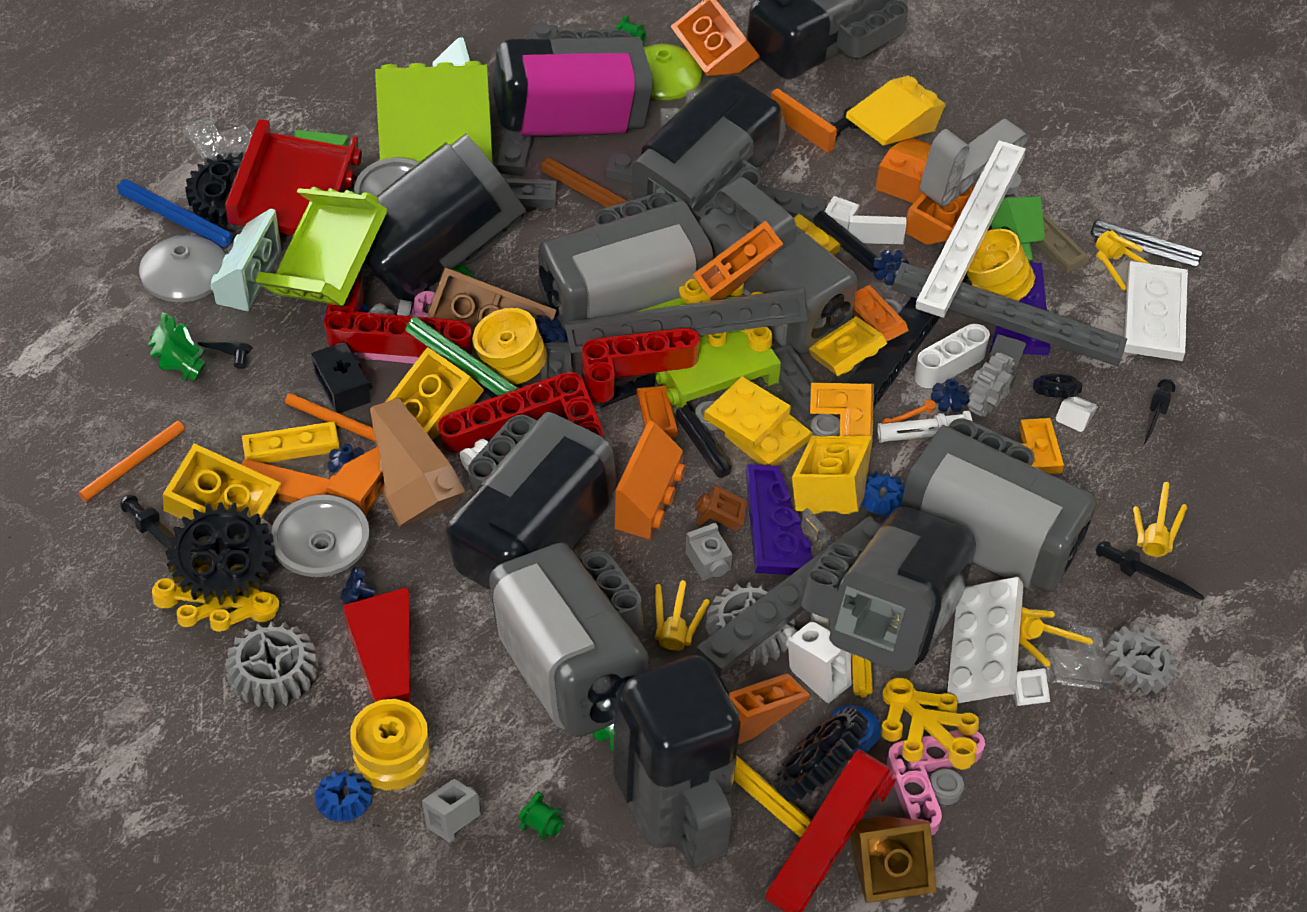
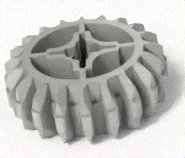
M749 582L746 588H741L736 583L733 587V592L724 588L721 596H715L713 604L707 611L708 619H706L705 628L708 632V638L766 595L768 592L765 591L764 585L762 584L757 589L752 588ZM792 619L738 661L737 665L739 666L742 661H748L752 668L755 661H760L764 666L768 662V658L777 661L778 657H780V652L786 653L788 649L786 646L788 638L784 635L783 631L787 628H795V620Z
M271 620L269 627L262 628L257 623L256 631L251 632L245 629L244 638L235 637L234 647L228 648V659L225 662L228 683L232 686L237 696L242 695L246 704L254 700L258 708L264 702H268L269 706L273 709L275 702L282 701L287 706L288 698L293 697L299 700L301 696L300 690L309 691L310 682L315 681L317 676L316 670L319 663L316 656V647L311 643L307 633L301 634L298 626L289 630V625L286 622L280 627H276Z

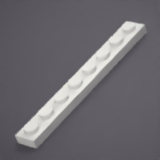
M998 141L916 301V309L944 318L1025 157L1026 148Z

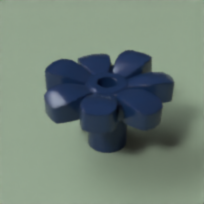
M884 249L881 251L882 259L874 258L872 265L874 268H877L874 271V276L877 280L884 278L886 285H893L901 263L909 264V261L902 259L903 252L895 249L892 254L888 249Z
M537 315L535 317L544 343H549L550 340L553 342L559 340L564 343L567 340L566 330L560 327L561 322L554 318L551 321L548 316Z
M947 379L945 386L940 383H936L933 386L931 400L939 403L938 410L942 412H947L949 407L954 412H960L962 405L969 403V395L966 394L967 388L964 385H959L954 379Z
M350 444L342 445L340 451L336 449L331 450L329 457L332 461L328 462L329 471L331 473H338L344 464L363 455L364 450L360 447L353 450Z
M356 566L351 570L346 583L347 588H344L341 592L340 599L343 600V605L356 602L359 597L367 599L374 596L375 588L365 585L363 581L366 570Z

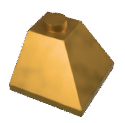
M886 816L860 820L851 835L854 863L866 903L936 893L929 821Z

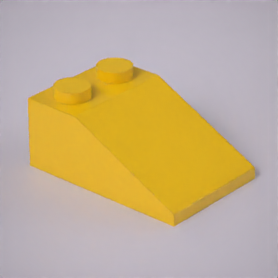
M904 76L884 84L849 110L845 117L884 146L935 131L946 103L937 98L934 92L926 90L919 85L915 78Z
M427 347L385 402L399 398L431 440L440 435L438 431L439 420L448 413L473 405L484 389L465 372Z
M811 436L792 476L796 511H806L810 514H817L823 511H837L840 514L858 512L865 494L873 443L872 436Z
M194 443L163 493V511L180 519L184 516L192 520L194 519L193 509L203 514L206 513V504H209L214 511L217 510L219 502H223L225 510H229L231 505L236 503L239 513L245 507H249L250 517L259 514L260 519H262L281 483Z

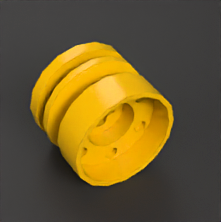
M1006 229L987 231L966 272L973 286L1019 301L1029 293L1035 281L1034 271L1025 255L1018 236L1011 230Z

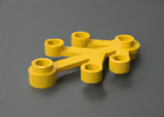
M690 279L686 281L685 285L679 287V295L687 304L711 301L695 279ZM744 283L732 292L730 296H741L745 290ZM756 291V292L751 293L749 296H751V295H758V294H764V293H763V292ZM768 327L740 330L748 335V345L752 350L763 352L771 347L772 332ZM726 332L708 334L710 345L714 347L723 346L726 343ZM719 335V336H722V337H720V338H714L713 336Z
M201 566L197 569V571L206 572L211 568V566ZM235 566L230 570L238 571L244 568V566ZM169 578L158 580L152 588L153 603L159 608H171L177 605L180 600L204 603V605L197 608L193 605H183L177 609V621L183 627H191L199 620L209 617L211 629L222 632L229 629L231 625L250 617L257 622L270 621L279 610V600L274 594L260 592L251 586L248 588L250 597L246 598L245 596L237 595V602L233 603L230 597L226 596L223 605H219L217 597H213L209 604H205L203 594L196 600H193L191 590L183 593L181 588ZM230 607L238 608L230 613L225 610Z
M894 678L887 683L883 689V700L890 708L887 719L882 723V737L892 742L902 738L903 724L900 720L905 709L912 716L908 739L903 742L902 756L905 760L917 762L923 758L924 745L922 737L925 729L948 751V759L955 768L968 769L975 763L977 755L976 743L966 737L954 738L941 725L956 726L958 731L966 736L975 735L978 732L979 718L975 714L956 713L958 699L955 695L916 691L912 682L905 678ZM920 704L937 706V710L924 709Z

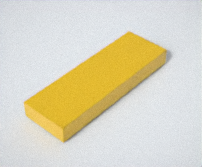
M335 421L242 436L245 459L260 463L327 454L333 449L340 451Z

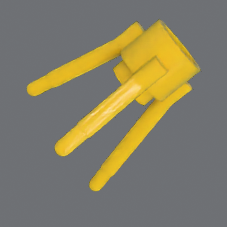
M1106 231L1096 241L1095 248L1099 251L1096 257L1103 262L1121 290L1125 291L1127 287L1109 259L1117 260L1125 254L1135 262L1150 263L1126 248L1129 247L1142 252L1143 248L1119 236L1114 231Z
M1168 482L1163 483L1157 523L1149 525L1145 532L1139 507L1135 506L1133 508L1138 535L1137 546L1142 547L1144 553L1153 557H1161L1168 552H1172L1174 539L1187 510V505L1183 504L1170 532H1168L1167 527L1164 526L1169 495Z
M684 580L680 581L673 616L668 617L665 622L662 587L660 584L655 585L657 623L655 639L659 640L661 647L671 651H680L684 649L685 645H691L693 634L710 604L708 599L703 601L688 628L686 621L680 617L686 581Z
M1022 606L1019 644L1044 666L1049 667L1051 665L1050 661L1028 641L1038 638L1043 631L1088 645L1094 643L1091 638L1043 623L1040 617L1053 618L1055 616L1053 611L1028 609Z

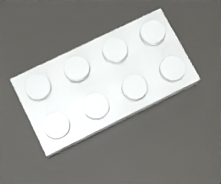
M1130 261L1127 276L1124 337L1128 339L1124 352L1183 361L1186 343L1187 269Z
M1019 577L968 586L964 589L955 612L947 693L957 697L958 703L1015 694L1024 585Z

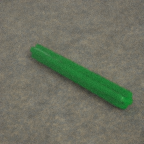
M414 316L407 324L406 332L499 396L519 389L418 317Z

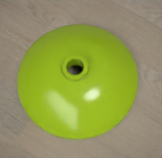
M665 43L644 46L652 75L650 99L675 100L685 97L697 89L702 79V68L689 51L682 47Z

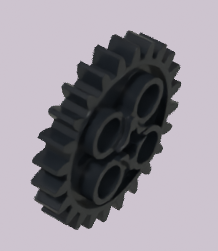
M229 152L227 158H223L218 154L216 161L207 158L206 166L197 164L198 171L190 172L191 178L186 179L187 186L185 191L188 205L192 206L193 213H200L202 218L209 216L212 223L220 219L221 225L224 226L228 218L225 204L234 183V176L236 178L243 160V152H240L237 157H233L232 153Z
M219 502L217 510L214 511L209 504H206V513L203 514L193 509L194 519L192 520L183 516L184 528L174 526L173 531L177 538H168L169 547L172 549L166 550L167 559L170 560L167 563L169 572H174L172 574L175 584L180 583L183 593L191 590L193 600H196L203 594L205 604H209L213 597H217L219 605H223L226 596H229L233 603L237 602V594L240 592L246 598L250 597L248 591L250 586L257 590L261 588L258 578L268 580L269 575L265 568H274V562L271 558L275 556V547L271 545L274 539L272 534H268V524H260L259 514L250 517L249 507H245L239 513L236 503H233L229 510H225L223 502ZM235 535H245V537L241 540H231V538ZM202 536H211V539L206 542L198 541ZM236 564L245 565L241 570H230ZM201 566H211V568L206 572L197 571V569Z
M846 707L844 711L840 709L834 717L830 715L825 723L820 722L819 725L807 734L804 741L798 743L799 747L790 752V758L782 763L783 768L777 772L778 777L774 780L776 791L787 802L790 800L795 802L798 798L802 800L807 793L811 795L817 786L821 788L834 777L838 768L845 766L844 761L854 755L852 751L861 745L859 740L867 734L865 730L869 727L866 724L868 720L855 707L851 709Z

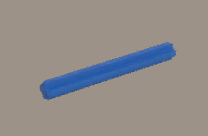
M122 179L117 184L120 195L224 248L233 242L232 232L128 179Z

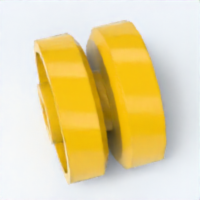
M520 308L500 309L484 317L475 327L472 336L473 345L481 362L513 385L527 382L545 366L547 359L546 346L539 333L537 323L529 312Z
M387 699L379 700L366 706L356 715L350 728L354 765L358 774L362 773L364 779L370 782V786L386 791L403 789L414 784L426 772L430 762L427 722L419 709L409 702Z

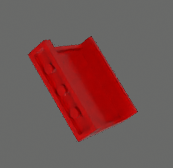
M258 119L225 204L228 223L245 226L246 223L265 211L274 209L276 210L279 233L294 235L310 202L297 193L298 188L311 190L312 187H316L323 191L334 189L344 193L348 187H353L355 180L354 169L355 166H360L362 160V150L358 149L357 137L353 136L350 147L271 133L270 122Z

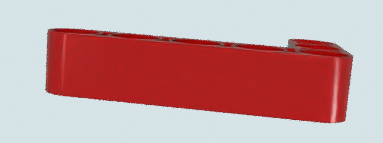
M360 271L344 305H327L324 327L329 347L345 341L351 352L420 357L428 347L405 330L407 324L414 316L361 312L364 290ZM418 317L463 350L472 354L471 327L468 323L461 320Z
M565 372L448 413L438 422V431L444 447L448 451L455 453L461 452L465 448H473L475 442L480 439H485L489 442L504 424L514 416L525 415L538 421L545 412H551L558 416L564 415L566 420L604 438L602 426L581 376L575 372ZM579 415H585L584 417L577 418ZM454 431H459L456 434L450 435Z
M861 749L855 752L768 889L765 896L766 901L783 912H803L872 801L875 800L881 804L890 793L897 779L891 768Z

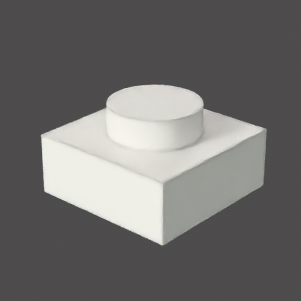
M833 196L825 212L847 230L849 215L857 216L860 205Z

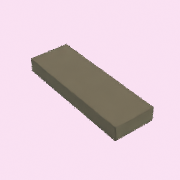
M1043 212L1045 238L1042 242L1035 244L1065 274L1087 264L1089 256Z

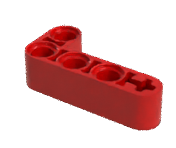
M679 328L588 340L582 346V375L590 399L597 403L611 400L614 396V380L616 377L687 369L695 366L699 355L700 339L698 333L690 328Z

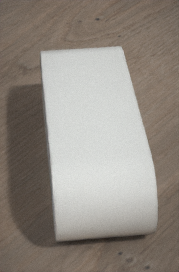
M969 324L922 350L917 358L914 374L915 382L921 387L933 388L936 383L942 384L947 379L981 362L985 357L990 334L988 329L980 324Z

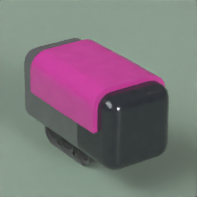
M620 29L563 30L557 33L556 38L507 39L502 41L496 50L492 90L501 125L506 130L520 132V136L624 134L627 129L644 127L652 91V75L640 37H632L627 31Z

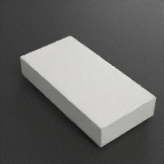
M849 215L847 230L862 243L903 244L906 217Z

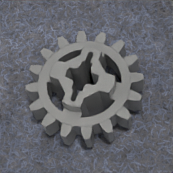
M997 352L995 357L991 356L989 363L985 362L983 367L976 371L972 378L971 389L969 390V394H971L969 396L970 402L968 403L969 411L985 417L988 412L992 411L993 406L998 407L999 403L1007 397L1011 381L1014 378L1012 375L1013 370H1011L1015 364L1013 358Z
M1133 625L1130 630L1123 626L1118 632L1115 631L1107 641L1108 644L1103 651L1108 654L1104 662L1113 666L1109 673L1111 675L1118 674L1121 677L1119 684L1129 683L1132 692H1135L1139 687L1144 695H1148L1151 690L1156 694L1159 693L1163 687L1166 688L1173 680V674L1177 671V667L1172 664L1176 660V656L1167 653L1171 647L1169 644L1162 645L1160 643V635L1150 636L1148 628L1140 632L1137 625Z

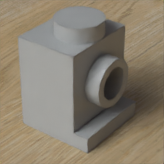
M716 522L687 533L685 553L702 581L711 577H720L731 570L733 554L718 532Z
M456 779L451 780L422 800L427 828L449 843L455 839L454 833L481 815L479 795L472 787H467Z

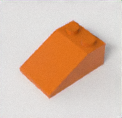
M909 138L891 147L879 165L875 190L914 203L922 194L919 188L931 144Z

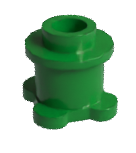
M624 15L615 29L627 31L632 37H640L642 44H644L647 38V31H645L644 25L641 23L638 25L630 23V17Z
M536 792L532 800L519 813L518 819L521 820L519 828L524 831L529 827L539 833L538 836L542 840L549 837L553 838L563 827V811L560 808L554 809L543 802L544 794Z

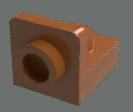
M715 485L707 494H702L699 497L695 506V511L698 512L695 524L702 526L710 518L737 532L744 524L748 501Z

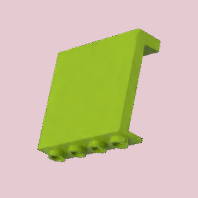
M468 61L464 65L453 66L451 62H440L435 67H426L423 63H413L409 65V68H398L395 64L382 65L381 69H375L380 160L406 158L421 162L445 142L451 145L466 133L493 164L487 64L481 65L480 61Z
M312 187L311 190L298 188L297 193L310 201L276 274L259 271L254 282L278 296L343 306L388 209L378 203L379 199L376 196L367 192H363L360 195L349 190L340 193L334 189L323 191L316 187Z
M728 295V296H727L726 298H724V299L736 298V297H733V296ZM680 297L639 311L686 305L687 303ZM738 330L726 332V343L721 347L710 345L708 335L699 336V355L695 366L687 369L655 373L657 383L663 384V386L667 385L666 393L671 401V405H675L678 409L685 406L688 401L731 387L741 376L748 380L762 377L768 386L779 383L781 362L771 347L763 352L752 350L748 345V335ZM716 335V336H713V337H714V338H720V337H722V336Z

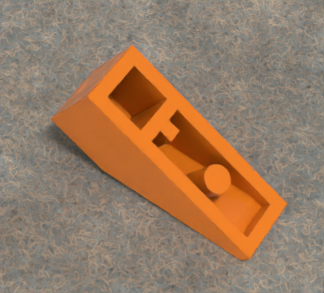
M765 220L696 271L693 276L711 301L722 300L748 280L784 244Z
M377 446L344 464L336 475L330 477L326 486L328 495L341 497L354 503L365 516L374 506L385 488L383 472H380L379 467L381 460L379 447Z
M788 673L730 692L729 698L736 708L741 722L738 744L758 736L806 702L810 694Z

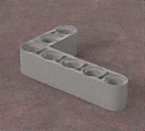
M1005 118L969 144L948 129L942 130L932 142L919 190L941 207L947 206L978 182L998 141L1023 147L1027 142L1028 134Z

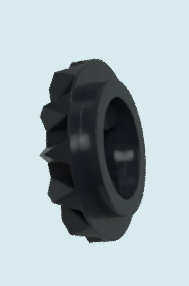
M1046 374L1034 380L1033 389L1039 395L1055 397L1056 399H1067L1068 397H1076L1082 392V383L1069 375Z

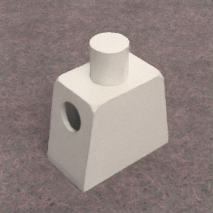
M809 622L799 631L792 627L793 629H784L783 633L788 638L786 646L789 651L791 671L826 703L829 704L852 685L851 653L843 651L831 643L829 640L831 631L815 622Z

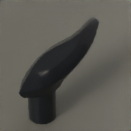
M236 341L197 342L199 346L234 355V367L238 369L246 368L247 354L253 349L249 344Z

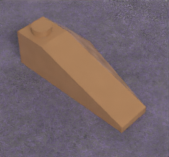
M444 267L426 317L465 321L470 325L471 335H473L475 327L484 317L500 309L520 308L529 312L534 319L537 315L548 316L551 321L554 319L557 310Z
M399 398L372 406L370 412L375 443L379 447L381 459L379 467L380 472H383L385 488L383 489L384 497L398 526L402 527L453 508L465 493V490L452 465Z

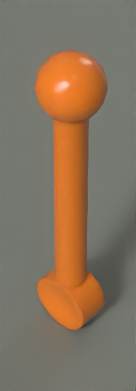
M926 400L924 406L892 419L884 418L881 423L900 422L925 411L932 413L935 411L936 403L933 400Z

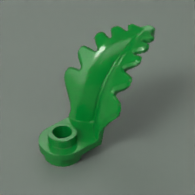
M163 312L160 323L150 335L151 340L148 346H154L150 355L151 357L161 356L158 364L162 370H179L183 373L182 380H190L194 383L206 364V361L201 359L205 350L194 343L186 325L180 323L176 326L174 317L170 316L168 318V314Z

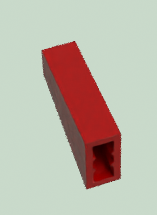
M407 587L342 605L345 625L372 703L379 700L398 699L411 704V609Z

